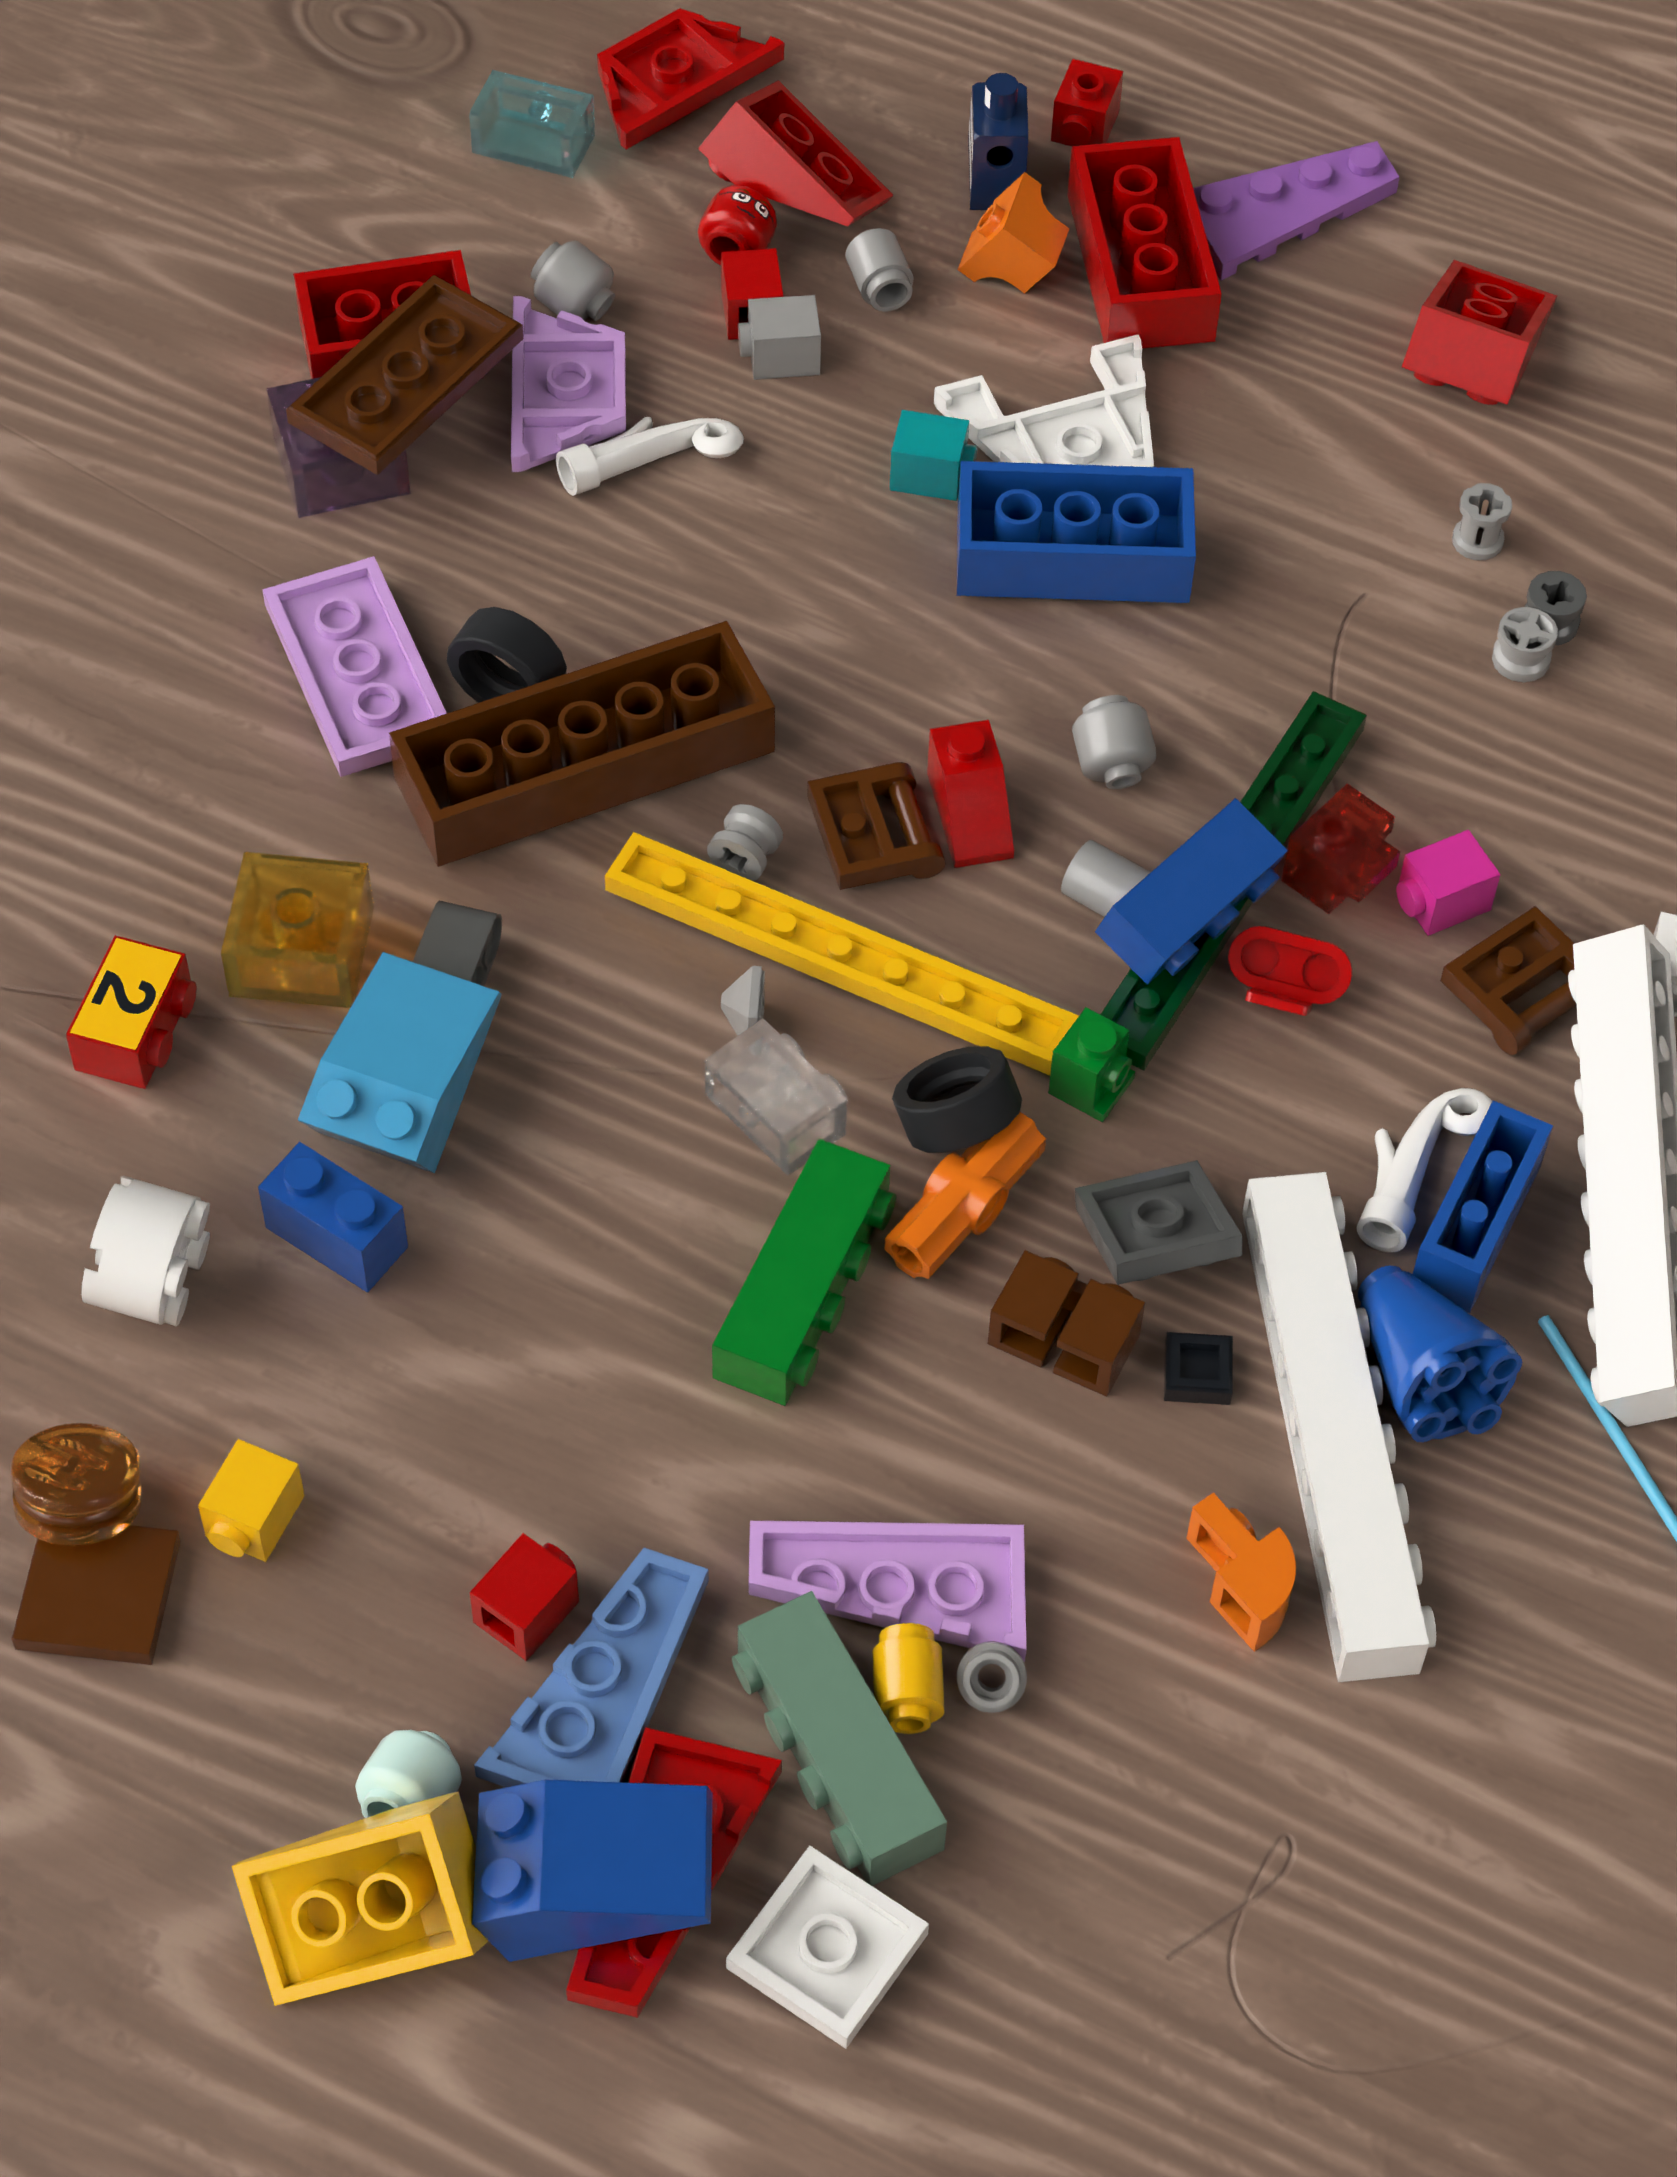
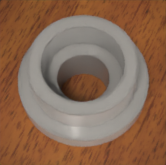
M983 1642L969 1649L962 1657L957 1671V1684L961 1695L972 1707L983 1712H1001L1016 1704L1024 1693L1027 1683L1026 1667L1021 1656L1012 1647L1001 1642ZM988 1664L1000 1666L1006 1675L1003 1684L995 1688L985 1686L979 1679V1671L982 1667Z

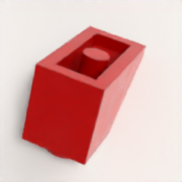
M989 719L930 729L927 775L954 868L1014 859V844L1004 768Z

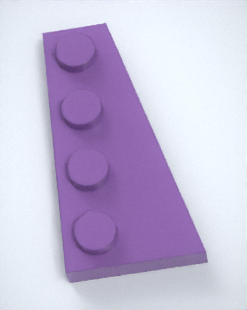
M1375 141L1193 188L1214 267L1219 279L1222 281L1236 274L1237 265L1251 258L1260 262L1275 254L1277 245L1295 236L1303 240L1319 232L1320 224L1333 217L1343 220L1397 193L1399 175L1379 143Z

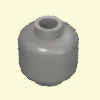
M576 240L569 241L563 245H560L558 242L553 243L543 252L532 269L531 278L535 280L534 296L556 315L562 310L577 315L583 320L590 316L597 321L606 313L615 299V293L610 290L614 277L613 269Z
M1109 695L1090 701L1082 708L1083 714L1076 719L1072 726L1073 738L1083 775L1092 781L1106 782V786L1109 789H1123L1137 784L1142 779L1141 773L1150 768L1156 760V747L1146 710L1136 703L1129 702L1128 698L1122 695Z

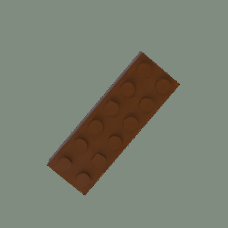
M724 621L389 732L394 778L439 867L775 752V705L729 623Z

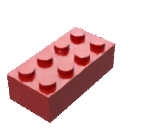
M1180 137L1072 146L1067 195L1104 343L1137 334L1141 338L1142 349L1215 342L1222 293Z

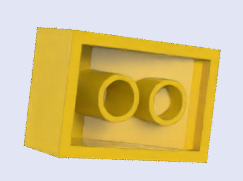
M459 1791L393 1808L232 1865L275 2006L472 1956L488 1942L472 1924L476 1846Z

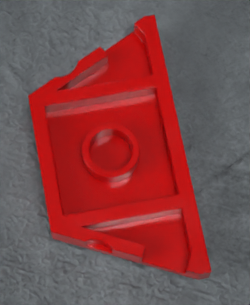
M679 8L598 53V73L621 146L625 150L629 149L784 60L785 43L772 36L769 37L766 44L741 37V27L723 21H710L704 18L703 15Z

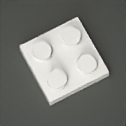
M809 1845L726 1957V1969L847 2049L927 1937L929 1923Z

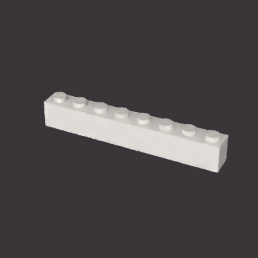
M1644 924L1573 944L1575 969L1571 970L1568 975L1569 988L1577 1004L1578 1024L1572 1026L1571 1036L1574 1049L1580 1058L1581 1079L1575 1081L1574 1090L1577 1104L1583 1114L1584 1135H1580L1578 1138V1152L1582 1165L1586 1170L1587 1191L1581 1195V1208L1584 1219L1589 1226L1591 1248L1585 1251L1584 1265L1588 1279L1593 1285L1594 1308H1590L1588 1311L1587 1321L1590 1335L1596 1344L1597 1367L1591 1371V1386L1598 1404L1610 1411L1626 1427L1677 1417V1051L1670 953Z
M1326 1172L1249 1179L1242 1215L1338 1682L1420 1674L1428 1648L1435 1647L1436 1624L1432 1608L1429 1605L1421 1606L1417 1585L1422 1583V1560L1417 1544H1407L1403 1526L1409 1520L1408 1496L1404 1484H1394L1390 1464H1394L1396 1459L1395 1438L1391 1425L1381 1424L1377 1405H1381L1383 1400L1382 1379L1378 1366H1368L1365 1348L1369 1347L1370 1343L1369 1320L1365 1308L1355 1307L1352 1291L1357 1289V1266L1353 1252H1343L1340 1235H1343L1345 1232V1213L1342 1199L1340 1196L1331 1197Z

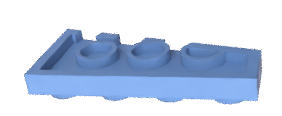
M643 1548L592 1613V1621L573 1645L570 1643L553 1663L552 1673L532 1698L527 1697L511 1717V1725L496 1745L493 1748L489 1746L475 1763V1776L503 1787L545 1779L624 1783L639 1749L644 1729L649 1725L708 1584V1569Z

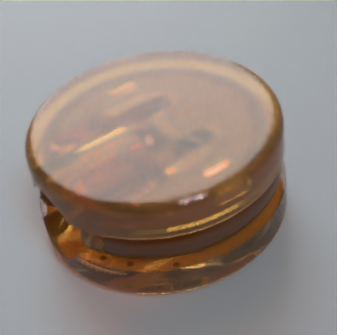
M71 1423L50 1427L27 1439L13 1456L11 1462V1482L15 1517L25 1531L42 1541L66 1546L98 1543L125 1530L135 1520L140 1511L142 1496L139 1454L134 1444L114 1429L90 1423Z

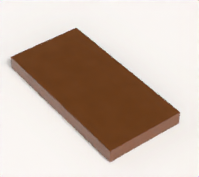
M433 275L286 409L288 424L372 473L379 475L524 339L523 324Z

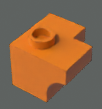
M1024 172L994 200L993 204L979 220L976 229L971 233L957 269L959 272L973 282L986 277L999 278L1009 282L1025 294L1056 266L1070 228L1057 220L1047 210L1041 196V183Z

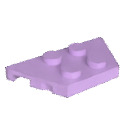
M513 296V319L523 324L524 339L512 349V472H522L556 459L559 451L583 443L590 446L626 432L625 332L602 324L594 325L587 323L581 317L562 310L557 318L532 310L531 299Z

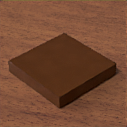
M41 1522L12 1635L15 1650L152 1665L181 1543L178 1531L103 1522L94 1525L84 1533L72 1535L66 1533V1530L70 1528L55 1527Z

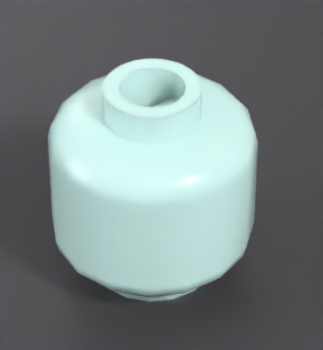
M396 1730L381 1740L361 1770L355 1788L362 1814L367 1818L393 1808L457 1792L462 1777L460 1766L452 1754L449 1745L440 1736L428 1731Z

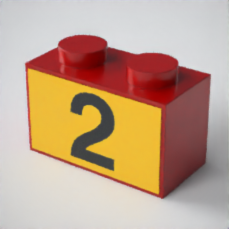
M114 936L66 1033L75 1071L146 1089L155 1068H163L169 1059L173 1044L172 1033L179 1018L188 1017L194 1006L197 986L196 982L191 981L185 953Z

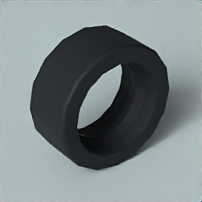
M498 607L478 609L469 617L448 646L447 663L452 676L464 692L478 703L564 675L567 670L561 650L544 630L522 615ZM497 657H499V658L505 660L507 663H509V664H510L513 668H515L517 671H515V670L509 668V667H508L507 665H505L502 661H500Z
M972 1046L951 1050L924 1061L900 1080L892 1096L893 1103L912 1147L926 1153L952 1152L969 1148L990 1139L1014 1120L1019 1114L1022 1104V1097L1007 1059L1002 1051L988 1046Z

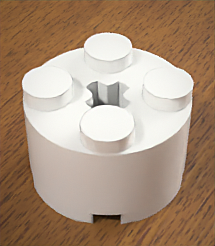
M122 1176L121 1185L115 1183L110 1190L93 1234L90 1248L96 1250L95 1264L99 1265L98 1272L85 1268L82 1281V1301L159 1325L167 1323L178 1326L184 1314L189 1295V1289L183 1287L187 1269L190 1267L199 1270L208 1248L210 1232L204 1231L209 1214L210 1203L201 1201L196 1196Z

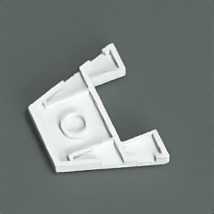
M1138 334L1091 347L1090 363L1105 390L1008 416L1002 414L982 375L935 387L934 404L937 410L946 417L969 420L968 438L994 462L1154 467L1149 411L1146 408L1145 371L1142 368L1141 358L1142 342Z

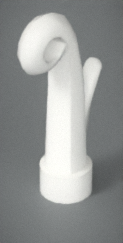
M644 417L626 432L604 443L590 447L583 443L559 451L556 455V466L564 488L570 495L574 496L598 488L601 481L693 446L702 455L710 458L728 457L735 454L741 448L744 436L739 427L729 421L717 418H698L652 428V418Z
M1460 1088L1441 1094L1417 1115L1403 1136L1396 1151L1387 1130L1382 1128L1376 1132L1375 1143L1378 1154L1376 1188L1373 1197L1367 1201L1357 1224V1233L1367 1245L1383 1252H1397L1406 1246L1416 1222L1413 1210L1429 1158L1440 1131L1445 1127L1447 1130L1461 1136L1476 1135L1492 1103V1100L1487 1095L1471 1088ZM1460 1113H1472L1471 1115H1459Z

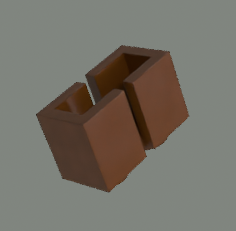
M1024 1250L991 1309L987 1344L1041 1368L1057 1340L1056 1347L1063 1349L1054 1365L1053 1373L1107 1397L1140 1336L1145 1302L1134 1298L1128 1290L1113 1283L1102 1284L1093 1279H1090L1088 1284L1078 1280L1079 1273L1075 1272L1065 1262L1053 1257L1042 1258Z

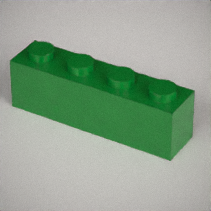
M818 1139L712 1344L713 1379L786 1406L796 1384L805 1387L809 1383L819 1358V1349H816L815 1346L823 1331L832 1334L836 1329L845 1306V1297L841 1294L849 1279L857 1282L861 1278L871 1253V1245L867 1244L874 1228L880 1230L886 1228L893 1213L897 1195L889 1191L891 1165Z

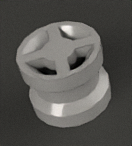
M1531 607L1514 608L1505 613L1500 620L1498 640L1493 648L1492 661L1495 669L1502 676L1512 681L1530 682L1543 677L1550 667L1552 649L1555 647L1558 628L1555 621L1547 613Z
M746 804L735 805L724 819L725 830L717 832L708 844L707 854L715 866L755 881L761 876L767 866L766 855L773 854L781 844L783 831L776 820L762 809Z

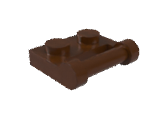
M896 762L807 781V797L840 890L908 875L918 879H927L936 876L945 868L946 862L940 845L931 841L913 790L916 788L917 783L909 764ZM883 795L891 799L908 846L894 848L876 796Z
M1534 906L1445 965L1440 981L1492 1031L1497 1045L1505 1053L1516 1055L1530 1045L1532 1035L1577 1006L1572 997L1568 981L1518 1015L1508 1006V1004L1559 970L1568 977L1569 972L1575 969L1573 944L1575 943Z

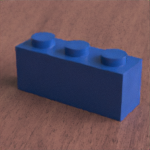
M1235 798L1116 902L1097 927L1095 933L1147 985L1164 969L1174 976L1199 952V949L1193 943L1205 933L1213 940L1216 939L1240 915L1235 906L1247 896L1253 903H1256L1276 884L1280 876L1274 871V868L1288 850Z
M1492 1101L1419 1248L1413 1270L1414 1276L1469 1314L1539 1172L1553 1129V1125L1496 1101Z

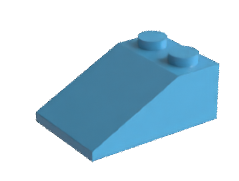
M382 952L319 1062L298 1121L318 1133L435 1173L502 993Z

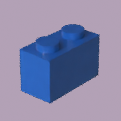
M300 1141L258 1186L265 1227L367 1293L408 1248L402 1205Z

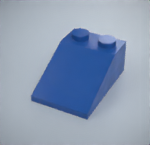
M545 1779L479 1793L472 1924L509 1962L710 1924L712 1791L708 1786Z

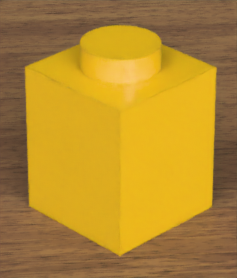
M237 1439L198 1504L205 1536L209 1542L218 1550L230 1556L242 1557L245 1553L266 1562L305 1496L299 1464Z

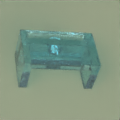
M492 70L469 114L472 153L570 178L574 177L595 137L594 95Z

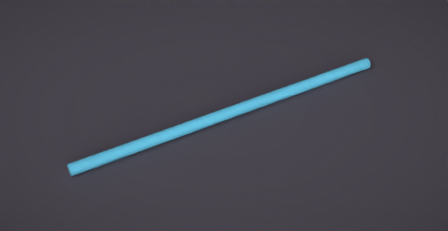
M1543 1316L1538 1320V1324L1677 1542V1516L1611 1412L1598 1404L1593 1394L1590 1379L1550 1316Z

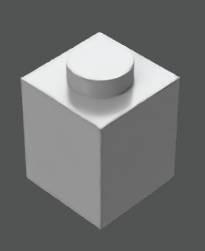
M815 295L748 299V323H738L740 357H751L753 379L820 375L821 332Z

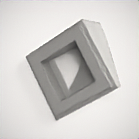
M762 966L750 967L721 995V1010L747 1052L758 1054V1049L761 1050L765 1006V971H762Z

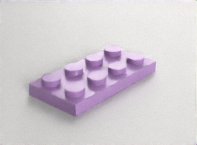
M374 556L262 589L266 609L340 777L391 762L392 754L389 732L446 714V710Z

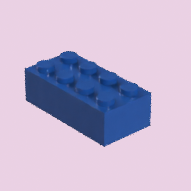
M961 461L957 521L956 596L1190 603L1196 561L1193 468Z

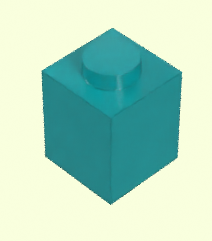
M902 410L891 450L890 490L957 501L961 461H976L977 445L968 444L969 420Z

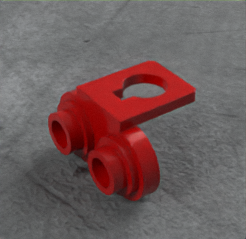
M1253 926L1239 933L1233 940L1228 954L1229 966L1234 976L1244 985L1252 987L1247 991L1245 1001L1302 1016H1307L1311 1012L1313 1003L1327 1004L1340 998L1349 988L1353 975L1351 961L1346 952L1338 945L1269 926Z

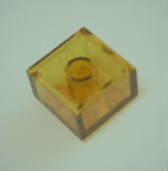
M244 852L221 950L229 997L351 1008L356 997L374 910L368 863Z

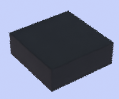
M1167 1332L1164 1360V1401L1230 1405L1233 1394V1336Z

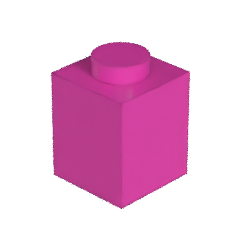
M1468 829L1405 854L1399 883L1396 886V894L1403 911L1409 917H1415L1427 936L1491 911L1500 873Z

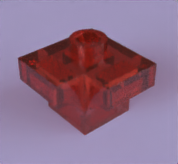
M1347 783L1289 837L1288 852L1286 853L1281 881L1327 914H1330L1347 897L1360 902L1398 866L1401 851L1385 841L1393 830L1395 816Z

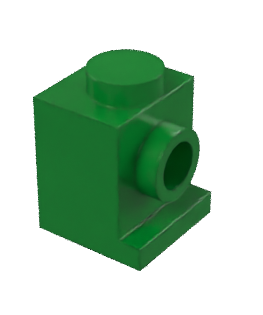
M1085 1007L1053 1050L1048 1094L1103 1123L1135 1078L1136 1071L1130 1069L1132 1059L1126 1057L1130 1030Z

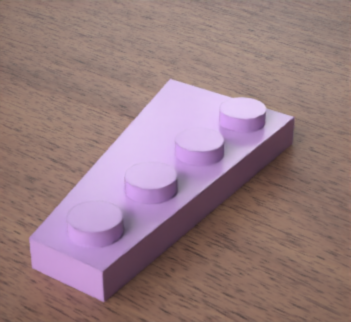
M750 1521L749 1595L787 1603L813 1591L826 1614L884 1628L902 1623L921 1624L933 1630L935 1640L972 1648L983 1642H1001L1012 1647L1025 1661L1027 1649L1024 1525Z

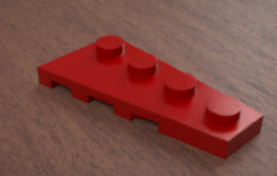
M645 1727L628 1783L708 1786L712 1791V1892L782 1773V1760ZM691 1927L578 1949L566 1989L567 2001L638 2018Z

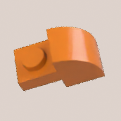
M1213 1492L1192 1507L1186 1539L1216 1571L1210 1603L1255 1652L1273 1638L1285 1619L1296 1576L1295 1555L1287 1536L1280 1527L1257 1541L1255 1531L1245 1515L1236 1508L1228 1509Z

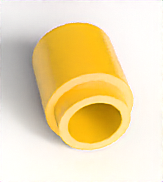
M902 1623L883 1629L879 1633V1643L872 1651L874 1697L894 1732L915 1734L926 1731L930 1728L931 1723L939 1720L945 1712L942 1648L935 1642L933 1630L921 1624Z

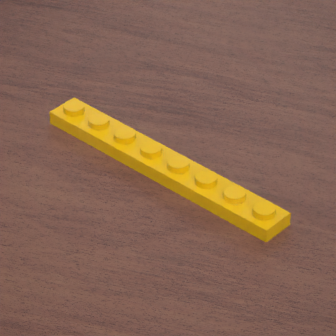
M635 832L632 833L605 874V891L977 1046H988L1000 1050L1006 1058L1049 1076L1051 1073L1053 1050L1079 1017L1077 1014Z

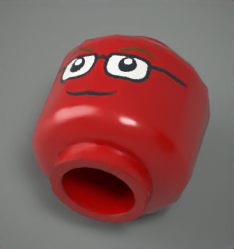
M736 185L723 188L712 198L700 220L698 227L699 242L706 254L719 265H721V252L767 249L777 227L776 211L766 197L752 188Z

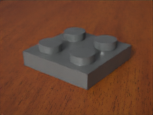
M1197 1160L1075 1188L1076 1210L1117 1285L1132 1281H1143L1154 1276L1196 1266H1207L1214 1262L1242 1256V1234Z

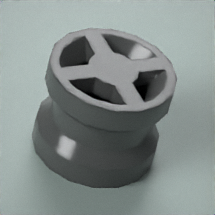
M1547 571L1538 574L1531 581L1528 588L1525 607L1537 608L1547 613L1555 621L1558 628L1555 645H1562L1571 641L1577 634L1581 622L1580 614L1584 609L1587 599L1586 588L1579 579L1562 571Z

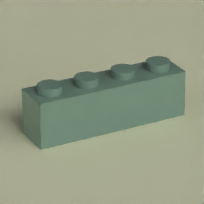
M813 1591L738 1625V1654L732 1656V1664L736 1675L749 1695L758 1691L769 1710L764 1713V1719L774 1743L781 1752L791 1749L802 1768L797 1771V1778L808 1803L814 1810L824 1807L835 1826V1829L830 1831V1835L836 1852L845 1867L850 1870L857 1866L865 1881L873 1886L944 1851L947 1820Z

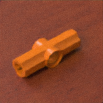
M1019 1112L1005 1129L990 1139L967 1148L962 1155L952 1152L938 1164L926 1183L923 1197L885 1237L884 1250L891 1255L900 1270L914 1279L916 1277L929 1279L971 1232L975 1235H980L993 1224L1007 1201L1009 1190L1045 1151L1046 1138L1037 1129L1035 1122L1022 1112Z

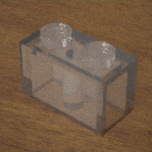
M761 1019L705 1059V1095L787 1176L806 1164L818 1139L835 1143L846 1135L848 1099L840 1083L830 1074L825 1073L822 1075L806 1060L799 1044L786 1033L780 1035L766 1020Z

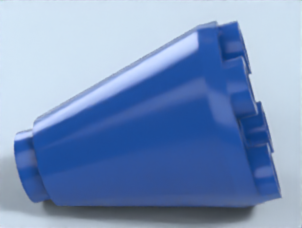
M1389 1265L1369 1274L1363 1280L1358 1290V1299L1361 1302L1360 1308H1365L1367 1312L1370 1339L1399 1421L1412 1439L1417 1442H1427L1431 1439H1443L1463 1433L1466 1430L1471 1434H1481L1491 1429L1501 1418L1502 1409L1499 1405L1511 1390L1516 1381L1517 1373L1522 1367V1359L1506 1338L1410 1272L1402 1271L1397 1266Z

